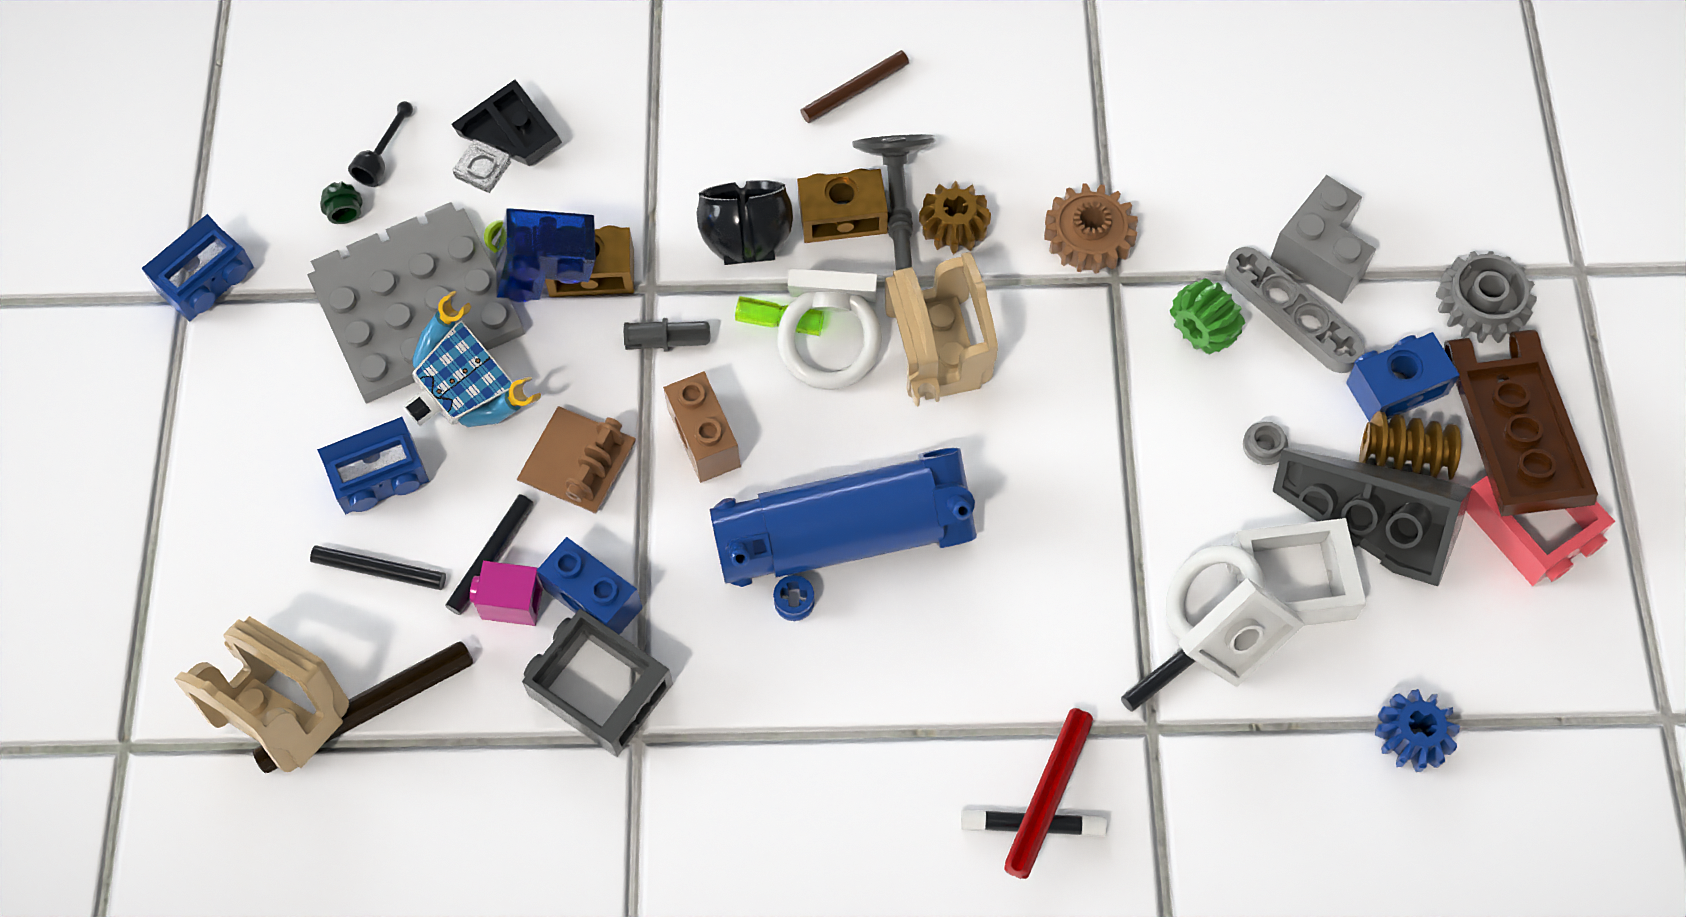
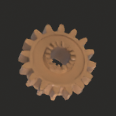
M1083 183L1081 193H1076L1070 187L1067 188L1065 198L1055 197L1052 210H1047L1044 240L1051 241L1049 252L1051 254H1058L1063 266L1069 264L1080 273L1082 270H1093L1097 274L1100 269L1105 267L1110 269L1116 268L1118 258L1126 260L1129 257L1130 248L1134 247L1136 242L1138 216L1130 215L1133 205L1131 202L1120 204L1121 193L1119 191L1112 193L1110 196L1106 195L1105 185L1100 184L1096 192L1090 191L1087 183Z

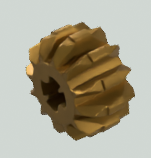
M955 180L951 189H947L939 183L937 188H935V194L926 193L923 199V207L919 211V222L923 226L922 234L925 240L934 239V246L937 251L943 246L948 245L954 255L958 251V247L962 245L971 252L975 246V240L983 241L986 237L987 227L991 221V212L987 208L985 195H975L976 190L973 184L966 189H960L958 182Z

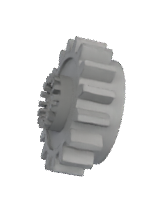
M1473 251L1470 252L1466 261L1458 257L1453 262L1451 268H1446L1439 281L1441 284L1436 292V297L1442 299L1438 312L1450 313L1451 316L1446 324L1448 327H1453L1457 324L1463 327L1461 337L1465 338L1470 332L1477 333L1478 343H1483L1488 335H1492L1493 339L1500 343L1507 333L1510 335L1511 332L1519 331L1532 316L1533 311L1531 309L1536 303L1537 297L1530 294V291L1535 284L1527 279L1524 273L1526 269L1523 266L1519 267L1511 261L1510 257L1495 255L1493 251L1480 255Z

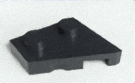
M516 79L451 124L460 137L527 166L532 165L563 143Z

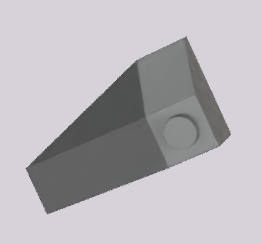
M1283 448L1272 491L1316 521L1346 518L1351 542L1354 547L1360 546L1381 560L1380 564L1395 574L1438 587L1461 530L1472 488L1428 475Z

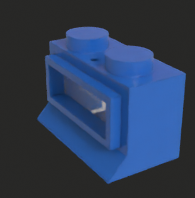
M207 213L141 269L156 292L190 322L199 313L207 311L214 301L232 285L240 283L254 266L245 249L222 230Z
M403 417L317 449L336 500L345 515L351 512L367 511L381 500L394 495L410 494L416 491L420 485L430 482L413 437Z

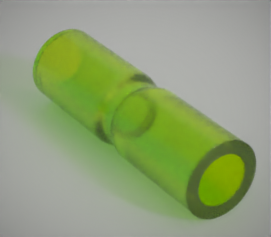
M739 296L735 311V321L770 328L779 327L781 318L789 305L781 306L776 302ZM809 309L798 322L796 332L820 337L824 322V311Z

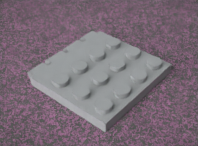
M452 202L425 212L427 224L421 226L416 216L385 229L389 237L387 241L382 242L378 233H375L347 245L349 257L342 259L337 249L310 261L315 271L307 274L366 404L415 383L412 375L415 370L412 358L421 332L436 312L439 311L438 304L440 300L452 291L457 292L451 299V306L454 310L460 311L468 302L471 305L470 312L455 321V325L462 320L487 351L525 335L523 325L465 209L462 208L456 211Z

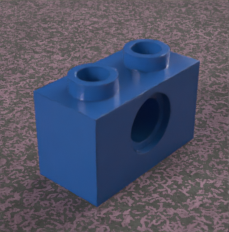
M1431 332L1419 338L1415 335L1407 336L1398 341L1391 349L1382 353L1374 350L1360 356L1354 362V367L1346 384L1370 422L1377 411L1385 412L1388 420L1394 415H1400L1448 395L1460 374L1435 334ZM1393 372L1402 373L1407 379H1401Z
M567 536L536 570L547 593L575 614L581 608L619 635L643 609L637 588Z

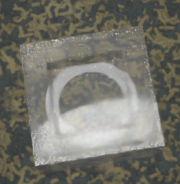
M473 139L452 171L456 179L490 194L511 164L509 154Z

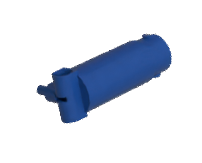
M944 448L919 453V460L757 494V499L736 503L735 498L721 500L714 508H710L709 511L725 584L730 583L744 587L753 583L752 578L773 573L776 578L934 543L940 548L973 541L977 538L973 518L975 500L972 493L968 490L961 448Z

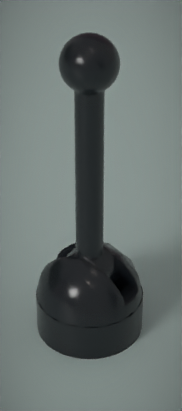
M402 101L397 105V115L374 151H361L353 158L348 166V172L357 182L368 187L378 185L386 169L381 154L403 119L411 116L413 113L411 103Z

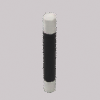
M961 810V829L1018 832L1025 813ZM1055 814L1047 833L1106 836V817Z

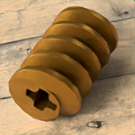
M1377 411L1371 421L1367 422L1360 446L1359 462L1366 463L1369 456L1373 454L1376 456L1377 466L1384 467L1387 459L1391 457L1394 460L1395 469L1402 470L1408 460L1412 463L1413 473L1418 474L1424 464H1429L1431 477L1437 478L1442 467H1447L1449 480H1452L1457 471L1461 456L1460 429L1456 424H1448L1442 432L1439 421H1430L1424 429L1421 418H1412L1406 426L1403 415H1394L1388 423L1385 412Z

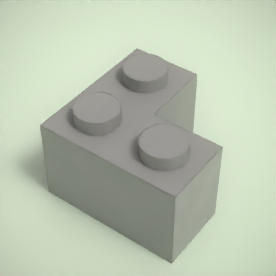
M1326 174L1280 231L1270 259L1342 304L1365 275L1376 251V248L1347 231V228L1353 221L1362 196Z

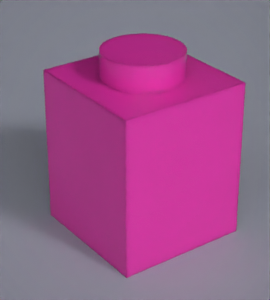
M483 561L480 576L473 577L470 587V602L474 603L481 619L536 626L543 586L536 571L538 567Z

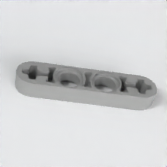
M1241 247L1232 252L1226 265L1225 277L1234 289L1326 368L1336 373L1352 371L1354 362L1364 352L1363 341L1356 332L1260 251L1250 247ZM1249 264L1253 267L1252 272L1249 270L1243 273L1238 271L1239 265L1246 267ZM1257 281L1261 283L1259 288L1255 286ZM1271 288L1282 289L1287 293L1289 301L1283 304L1273 303L1268 299L1266 291ZM1305 315L1313 316L1320 322L1321 329L1313 332L1306 331L1299 325L1298 318ZM1330 331L1332 333L1331 338L1327 337L1325 342L1321 343L1327 332ZM1344 346L1350 350L1349 354L1344 353L1341 356L1334 352L1336 348L1342 349Z

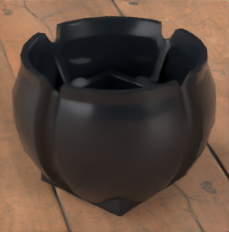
M770 180L746 181L743 188H740L736 182L712 186L699 192V202L696 211L699 232L708 248L724 260V265L776 260L775 255L786 243L793 223L792 203L784 183Z

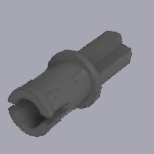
M663 318L662 322H624L623 327L625 350L663 348L664 352H669L670 347L702 346L709 344L711 340L710 325L706 321L669 323L668 318Z

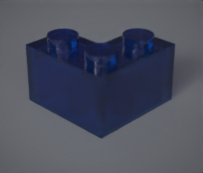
M506 208L496 251V298H509L514 302L540 300L545 279L559 280L566 284L589 282L596 260L594 215Z

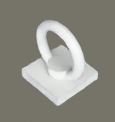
M789 268L787 286L791 297L797 298L785 310L778 328V347L786 367L800 381L812 387L839 389L854 384L871 370L881 349V326L874 309L868 303L876 302L877 274ZM809 309L829 312L853 311L863 326L864 345L859 357L853 364L840 371L823 372L812 368L801 358L795 344V332L801 317Z
M1232 545L1208 547L1191 556L1174 575L1166 596L1165 610L1167 622L1174 635L1179 639L1178 644L1185 654L1235 687H1238L1305 625L1293 610L1265 591L1263 572L1255 558L1242 548ZM1228 563L1236 566L1242 572L1245 580L1195 627H1192L1185 617L1184 600L1193 580L1203 570L1215 564Z

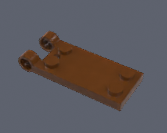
M1535 329L1511 332L1509 336L1511 359L1480 363L1477 362L1470 338L1446 340L1443 349L1460 374L1455 383L1501 517L1595 505L1598 492L1541 347L1538 332Z

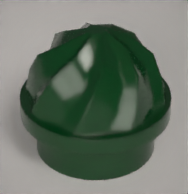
M343 181L333 182L323 189L320 208L331 223L347 224L360 217V208L363 200L361 194L355 190L352 184H345Z

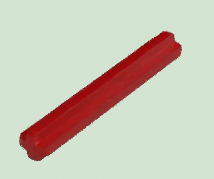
M1072 708L1068 712L1005 860L1004 870L1011 876L1027 879L1031 873L1091 729L1093 716L1089 712L1082 711L1079 708Z

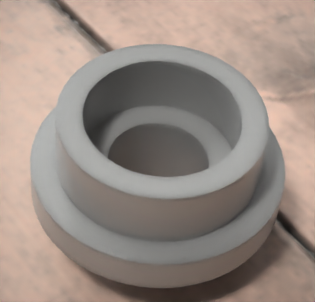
M1260 422L1252 425L1246 431L1242 443L1243 450L1253 462L1261 465H1272L1280 461L1282 449L1288 448V439L1279 425L1273 422ZM1266 441L1271 445L1272 449H1263L1258 446L1257 442Z

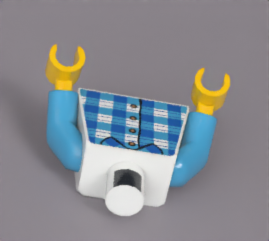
M452 291L440 300L438 304L439 311L436 312L421 332L412 358L413 367L415 368L412 373L413 379L422 391L404 404L403 407L419 426L439 411L451 425L458 422L466 427L498 424L518 411L521 406L537 402L541 398V393L534 394L528 398L523 392L524 384L531 381V377L512 382L461 320L455 325V321L465 316L471 309L469 302L460 311L452 308L451 299L456 295V291Z

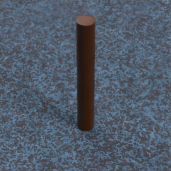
M900 50L801 108L800 111L804 120L807 123L812 122L909 64L907 55L904 51Z

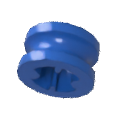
M797 575L786 576L779 580L774 588L775 610L785 620L800 621L808 617L813 611L815 604L813 586L804 577ZM789 590H799L800 597L806 598L804 602L800 599L799 606L790 607L788 599H784L782 596L789 597Z

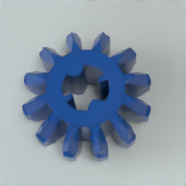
M1419 689L1411 690L1407 698L1400 693L1395 694L1389 701L1390 706H1383L1378 713V718L1383 723L1376 727L1375 736L1388 740L1381 747V754H1390L1393 751L1398 754L1396 767H1403L1408 760H1411L1416 773L1422 772L1427 767V763L1434 768L1440 767L1445 762L1444 755H1452L1457 748V743L1452 738L1460 732V725L1447 721L1453 714V707H1445L1440 710L1436 706L1438 694H1431L1424 701ZM1420 728L1423 732L1414 734L1411 729Z

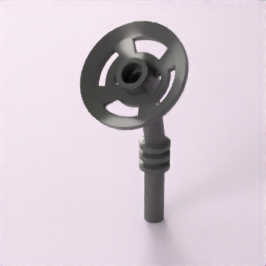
M891 135L852 141L853 148L871 155L882 156L883 165H887L890 197L888 234L893 239L896 270L912 267L910 237L913 235L912 212L907 208L904 164L908 163V154L917 152L936 141L935 135Z

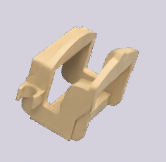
M971 252L962 253L961 257L952 258L940 263L935 269L934 287L931 289L921 290L913 267L895 270L892 277L885 278V312L888 317L896 318L908 360L906 389L908 396L913 398L917 407L920 406V397L925 396V400L935 398V401L939 402L940 397L980 389L981 384L992 379L994 362L997 359L998 343L986 286L982 281ZM969 294L971 295L984 339L983 343L975 345L970 344L959 304L968 300Z
M251 616L244 622L238 619L223 634L226 639L224 645L233 657L240 660L243 664V668L230 682L227 681L218 668L208 662L196 664L187 673L181 671L174 680L185 695L192 700L209 724L215 728H221L230 723L260 742L276 766L284 772H291L297 767L302 768L343 723L341 718L347 712L349 700L321 658ZM277 670L299 683L315 707V713H310L271 689L265 683Z

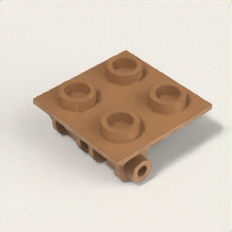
M558 406L518 475L517 481L596 514L635 444L636 438L620 432L622 424L613 418L607 417L605 422L598 423Z

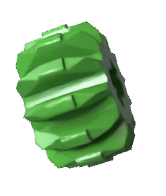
M1207 278L1185 286L1177 293L1178 296L1172 300L1173 306L1169 311L1176 320L1173 324L1174 327L1182 332L1183 339H1188L1194 349L1198 350L1201 348L1203 352L1209 355L1231 346L1242 333L1241 328L1246 323L1244 317L1239 313L1242 307L1233 301L1232 294H1227L1219 282L1213 284Z

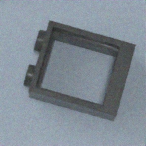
M581 608L572 619L567 617L559 624L553 634V643L543 655L539 653L531 659L525 668V678L522 680L528 695L616 757L619 756L673 685L669 668ZM587 639L641 675L603 726H600L549 690L550 686Z

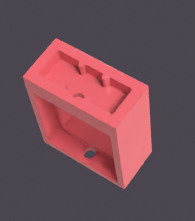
M1485 476L1471 486L1472 490L1466 512L1532 587L1545 577H1548L1551 582L1560 578L1574 566L1571 559L1579 553H1582L1587 558L1598 551L1608 542L1604 534L1615 522L1597 501L1595 505L1567 508L1565 510L1583 530L1547 555L1512 515L1501 517L1488 476Z

